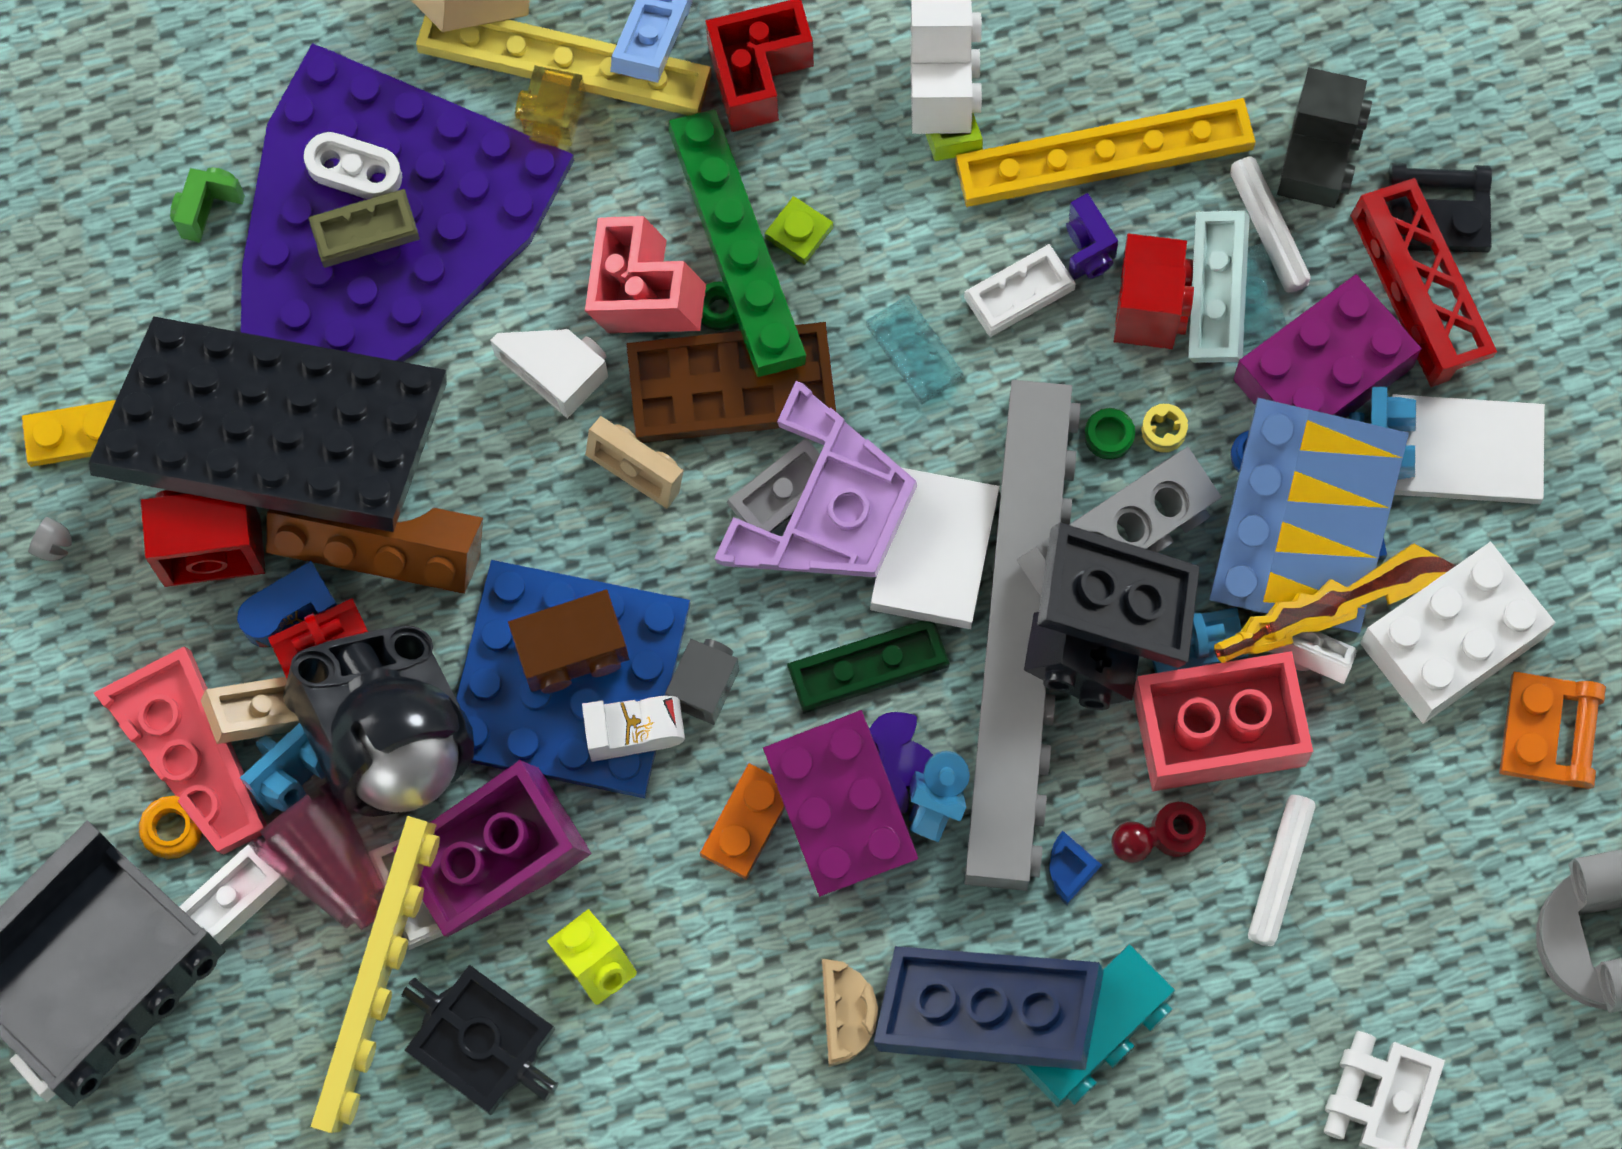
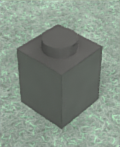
M690 638L665 696L678 697L680 699L681 712L715 725L738 675V658L732 656L733 650L718 641L706 639L703 644Z

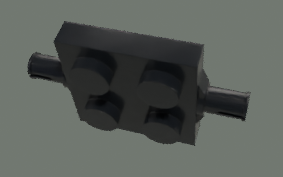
M470 964L456 983L439 996L419 982L417 978H413L408 983L411 988L424 996V998H421L408 987H405L402 997L408 999L425 1012L421 1029L405 1048V1052L489 1115L493 1114L508 1092L520 1084L530 1089L542 1098L544 1102L552 1096L549 1091L536 1083V1081H539L552 1092H555L559 1083L552 1080L534 1065L538 1052L555 1031L553 1025Z

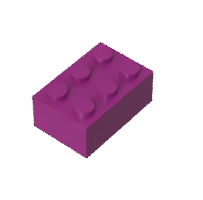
M1355 274L1241 358L1233 380L1254 405L1257 398L1347 418L1350 413L1355 412L1372 399V387H1388L1414 367L1422 348L1360 277Z
M862 710L763 747L819 897L919 859Z

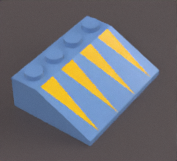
M1257 398L1209 600L1267 614L1276 602H1292L1296 593L1314 595L1329 579L1348 587L1374 570L1377 566L1409 433ZM1373 580L1352 591H1328L1322 598L1304 607L1283 609L1279 616L1295 620L1307 617L1331 616L1338 604L1370 592ZM1367 603L1358 607L1355 619L1333 627L1360 633Z

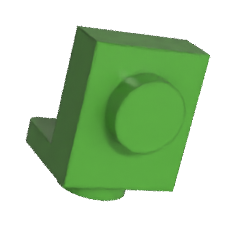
M210 167L207 168V171L190 168L182 193L177 192L175 194L170 210L171 221L174 222L180 237L200 243L214 199L243 205L245 194L239 180L232 173L220 168Z

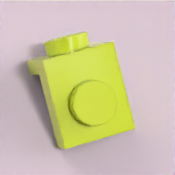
M589 909L547 940L555 954L596 1005L620 990L624 984L637 974V971L620 945Z

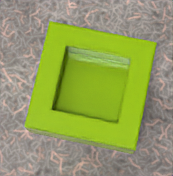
M972 113L971 133L925 134L934 161L956 158L958 154L983 150V138L974 113Z
M793 196L764 233L765 239L805 265L832 231L834 222Z

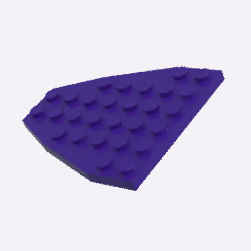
M312 43L266 127L242 263L240 332L404 362L428 343L532 242L574 162V155ZM334 132L392 152L397 158L402 172V182L398 190L405 189L420 239L324 268L308 217L368 199L316 182L310 176L304 162V151L308 142L321 133ZM330 158L323 166L333 168L338 165L340 160ZM383 173L373 174L369 181L379 183L384 180L386 175Z

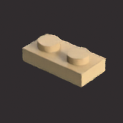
M600 416L591 426L588 432L585 455L668 509L680 492L684 470L678 467L677 463L669 455L660 451L655 452L637 440L635 435L622 425H614Z
M286 677L206 689L201 698V703L216 743L221 744L265 735L286 733L298 725L300 722L296 714L290 711L284 703L283 693L287 682Z

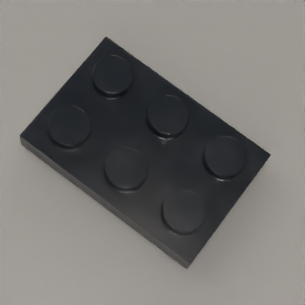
M1059 522L1050 530L1037 625L1179 668L1188 663L1200 566Z

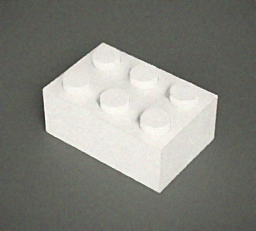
M1489 542L1369 626L1360 644L1424 724L1542 641L1556 622L1492 542Z

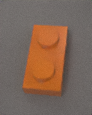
M748 763L700 851V856L745 880H747L785 809L772 774Z

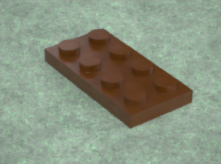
M826 322L795 325L806 353L805 365L761 377L756 375L741 331L626 343L636 439L642 443L780 429L777 421L796 381L804 384L812 391L816 398L836 412Z

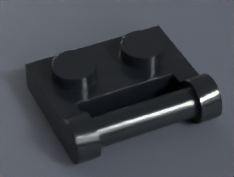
M1390 163L1389 186L1415 178L1420 188L1473 190V201L1425 200L1451 252H1490L1492 247L1490 198L1492 170L1490 165H1475L1473 170L1407 168L1406 163ZM1406 196L1389 201L1391 215L1411 224L1415 213ZM1418 222L1417 227L1422 229ZM1413 238L1407 248L1408 250L1432 251L1429 245Z

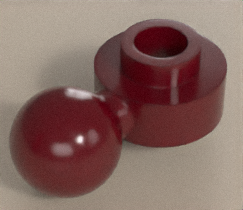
M1181 801L1172 802L1165 805L1155 815L1149 827L1135 821L1125 822L1118 826L1112 835V849L1120 860L1127 863L1143 861L1149 856L1153 847H1157L1161 852L1169 856H1185L1192 853L1203 842L1206 835V822L1202 813L1195 806ZM1173 820H1183L1188 825V834L1182 835L1177 833L1173 827Z

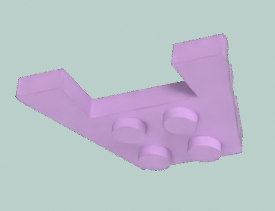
M796 381L779 416L778 425L782 429L822 444L824 447L783 536H778L733 517L714 559L717 564L729 567L877 577L917 488V482L871 441L864 439L850 427L844 418L831 407L828 408L816 398L810 389Z

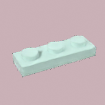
M1245 210L1196 212L1192 279L1194 295L1190 317L1188 356L1193 363L1239 362L1243 358L1250 217Z

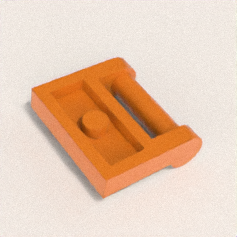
M1514 671L1510 681L1499 774L1585 789L1594 788L1596 770L1591 767L1598 707L1604 703L1606 686L1593 681L1575 682ZM1563 699L1578 701L1570 766L1556 764Z

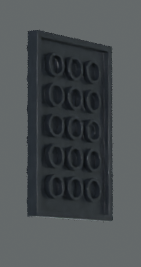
M153 316L90 457L91 476L394 532L447 385V372L444 369Z

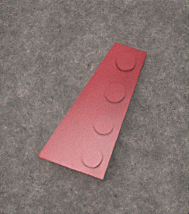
M183 646L94 692V695L104 707L108 708L118 721L119 727L150 762L149 765L158 777L168 785L175 796L180 797L178 800L179 804L215 850L224 855L270 832L256 803L255 797L240 779L244 771L232 743H216L201 703V698L208 688L191 650Z

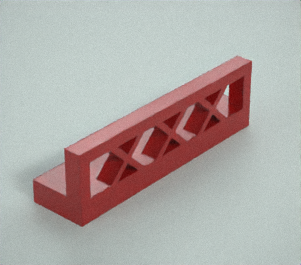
M1413 178L1361 195L1350 216L1402 327L1422 348L1417 360L1430 388L1450 381L1457 369L1493 358L1497 353L1495 345L1416 179ZM1407 196L1415 213L1411 224L1393 217L1386 202ZM1418 222L1422 229L1417 227ZM1412 238L1431 247L1435 255L1431 267L1412 259L1407 249ZM1438 266H1440L1442 272L1437 270ZM1421 277L1426 278L1425 283H1423ZM1432 281L1451 289L1456 300L1451 311L1432 302L1428 294ZM1459 309L1461 310L1463 316L1458 314ZM1441 320L1447 322L1446 325H1445V327L1443 326V323H1442ZM1454 325L1470 332L1478 348L1457 355L1449 338L1452 326Z

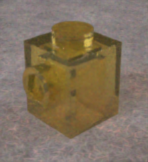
M534 66L528 91H520L515 110V118L521 120L523 133L530 136V141L558 147L559 144L572 146L586 95L583 75Z

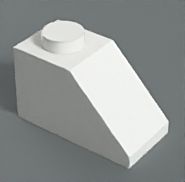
M569 329L497 333L490 340L495 357L567 419L608 378L606 362L604 360L607 356L602 348L587 336L580 340Z

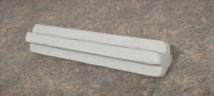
M1246 157L1234 162L1231 165L1230 175L1284 290L1291 293L1305 288L1309 285L1311 276L1256 159Z
M1291 795L1286 802L1248 932V939L1260 945L1273 946L1278 938L1316 807L1315 802L1307 797Z

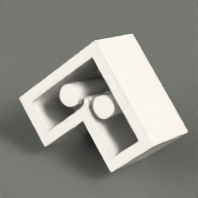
M911 0L912 134L971 133L972 113H981V83H972V79H980V49H972V42H981V12H972L971 0Z

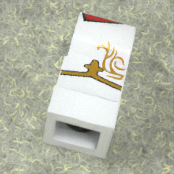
M657 696L636 702L635 700L604 704L603 701L582 704L587 746L592 762L666 749L679 745L685 740L680 699L678 697Z

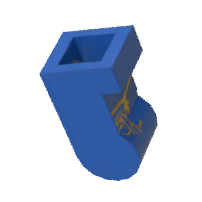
M309 561L245 600L238 610L237 621L240 629L252 644L269 648L272 646L268 637L304 621V617L312 613L314 615L319 614L337 604L312 561Z

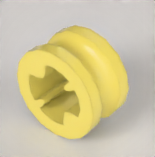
M1158 404L1145 414L1141 427L1142 437L1152 450L1171 452L1183 444L1188 430V420L1184 412L1177 406ZM1166 418L1172 419L1174 421L1172 430H1179L1176 435L1167 433L1163 438L1157 437L1155 435L1157 426H1151V423L1154 420L1162 423Z

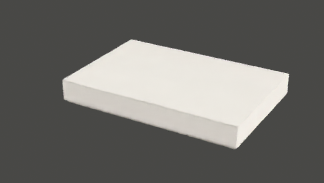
M1392 395V397L1416 400V431H1403L1409 433L1406 445H1415V477L1397 480L1394 495L1528 504L1542 503L1544 494V404Z
M902 468L916 480L917 488L876 577L870 610L971 629L1000 486Z

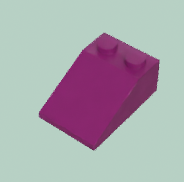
M519 760L430 822L436 824L434 835L440 837V842L431 867H423L418 886L424 888L422 900L443 936L448 937L549 884L592 853L540 769ZM398 845L392 848L394 853H396Z

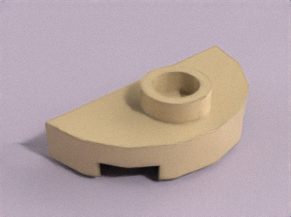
M822 959L829 1067L851 1061L866 1049L876 1032L878 1005L873 987L864 979L861 973L850 968L843 961Z

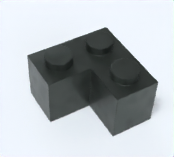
M1308 67L1294 116L1278 186V196L1335 208L1339 193L1349 195L1355 172V166L1347 164L1349 150H1359L1363 131L1366 130L1372 106L1371 100L1363 99L1367 80Z

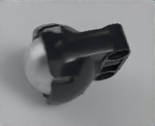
M398 626L352 635L304 649L292 658L283 693L284 703L290 711L296 714L333 795L349 810L353 809L363 816L378 817L413 811L430 804L446 790L450 783H454L464 774L474 757L473 728L465 712L460 708L432 653V639L425 631L418 627Z

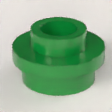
M716 281L707 284L701 324L709 329L719 331L735 326L738 322L724 283ZM716 300H724L728 303L729 308L722 314H716L711 311L710 305Z

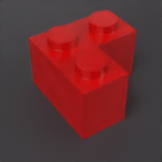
M788 0L705 20L708 49L731 132L779 121L778 97L772 76L814 67L813 39L802 0Z
M1127 233L1113 342L1173 349L1176 335H1186L1188 317L1191 316L1194 287L1191 286L1194 259L1185 258L1187 240Z

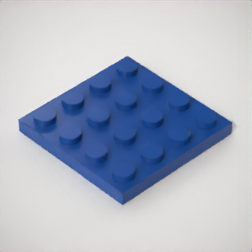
M491 560L456 697L460 708L465 712L473 728L474 757L470 763L506 770L521 760L538 767L547 779L645 799L656 750L592 762L587 746L582 704L603 701L604 704L635 700L636 702L646 698L665 696L675 673L691 605L690 600ZM607 589L630 660L620 663V669L605 676L593 677L591 673L573 678L571 679L572 683L568 687L556 692L542 693L541 689L531 692L508 621Z

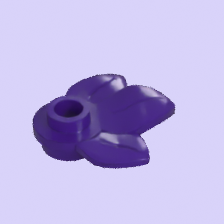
M890 712L879 716L869 729L901 813L906 814L909 807L907 787H910L909 785L915 771L924 773L925 764L933 754L922 745L912 741L917 726V717L915 715L904 712Z

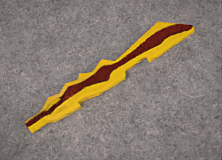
M1415 543L1411 544L1348 587L1329 579L1314 595L1296 593L1292 602H1276L1265 616L1250 617L1240 632L1214 645L1215 655L1220 662L1224 663L1243 654H1259L1294 643L1292 637L1302 632H1319L1355 619L1358 607L1382 596L1386 597L1387 605L1413 595L1451 570L1455 565Z

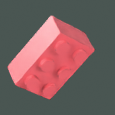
M1292 651L1137 676L1133 697L1152 792L1305 767L1313 753Z

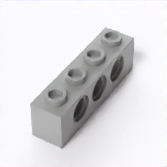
M1187 446L1069 525L1158 553L1174 542L1169 535L1170 532L1181 526L1183 531L1187 533L1211 517L1206 508L1222 497ZM1154 500L1161 503L1165 516L1157 510ZM1117 524L1125 529L1128 541L1119 535ZM1049 538L1016 559L1040 596L1042 595Z

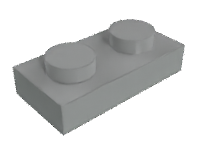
M807 438L803 439L730 497L727 501L728 506L740 520L772 532L792 516L820 453Z

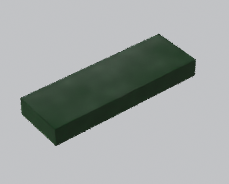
M922 620L787 663V668L803 714L948 668L950 663L936 624Z

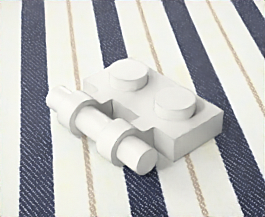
M1356 1031L1351 1048L1345 1049L1341 1058L1340 1066L1344 1070L1336 1094L1329 1095L1325 1111L1329 1113L1323 1133L1343 1140L1349 1122L1354 1121L1365 1125L1358 1146L1366 1149H1417L1445 1060L1393 1042L1387 1059L1384 1061L1371 1056L1376 1037L1365 1032ZM1364 1076L1379 1080L1371 1106L1356 1101Z

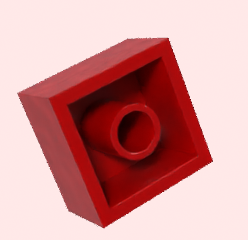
M171 490L160 491L155 494V498L141 499L145 559L164 587L266 574L261 518L255 506Z

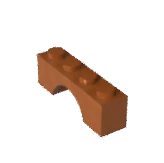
M432 508L420 517L397 522L394 532L269 509L267 511L266 553L465 594L481 553L483 517Z

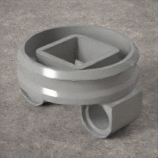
M1622 849L1574 858L1568 864L1571 875L1565 878L1546 899L1541 908L1536 928L1538 953L1552 981L1564 993L1576 1001L1590 1007L1606 1009L1609 1013L1622 1011V958L1604 961L1598 966L1593 967L1579 916L1622 907Z

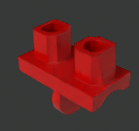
M353 598L315 616L312 613L304 617V621L268 637V640L287 679L292 658L298 652L328 641L365 633L368 630Z

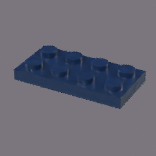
M895 946L874 1044L879 1052L1086 1070L1104 971L1100 962Z

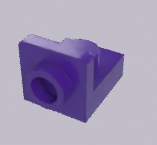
M1086 193L1070 202V221L1066 223L1067 231L1074 244L1079 249L1084 248L1070 257L1069 274L1073 280L1085 274L1089 279L1102 275L1113 266V259L1117 255L1118 239L1090 195Z

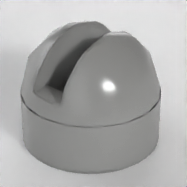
M45 517L33 536L28 553L42 560H61L67 556L68 551L59 546L68 547L72 545V537L69 530L61 523Z

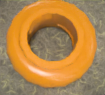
M165 796L151 802L143 811L139 821V837L144 847L154 856L167 860L178 859L191 853L199 844L203 834L179 804V796ZM168 813H176L185 819L183 833L172 841L161 840L156 829L158 821Z

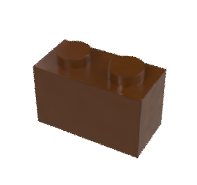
M607 589L508 621L531 692L540 689L542 693L556 692L568 687L572 683L571 679L588 673H591L593 677L605 676L620 669V663L630 660Z

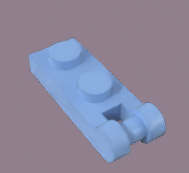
M636 0L612 54L611 72L658 83L684 19L688 17L693 0Z

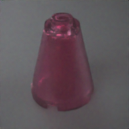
M328 783L320 786L325 794L324 797L318 795L312 800L306 795L260 832L266 839L265 842L262 839H252L248 844L256 856L343 927L348 929L356 923L362 931L375 921L385 888L348 808L333 795Z

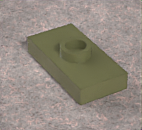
M405 189L308 217L324 268L420 239Z

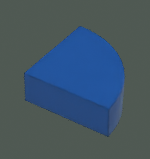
M1062 830L1052 847L1051 859H1049V874H1051L1055 892L1068 905L1099 871L1102 864Z

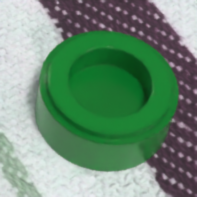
M1104 408L1098 410L1090 416L1086 423L1084 432L1085 443L1088 449L1099 458L1108 460L1120 458L1129 452L1134 443V423L1125 412L1119 409Z

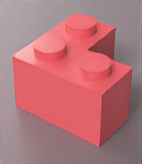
M644 216L598 218L585 311L607 333L700 331L706 284L684 261L664 262L667 240Z

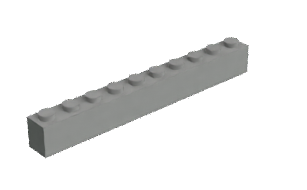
M1023 380L1011 381L964 885L1027 891L1030 877H1040L1042 846H1034L1032 844L1034 826L1044 827L1047 795H1038L1037 787L1038 775L1048 776L1051 745L1041 744L1043 725H1053L1055 695L1046 694L1043 680L1024 671L1034 612H1039L1041 596L1016 559L1050 537L1051 528L1059 522L1069 525L1071 521L1072 499L1063 498L1064 480L1074 481L1076 451L1067 450L1068 433L1078 434L1080 403H1071L1072 385Z

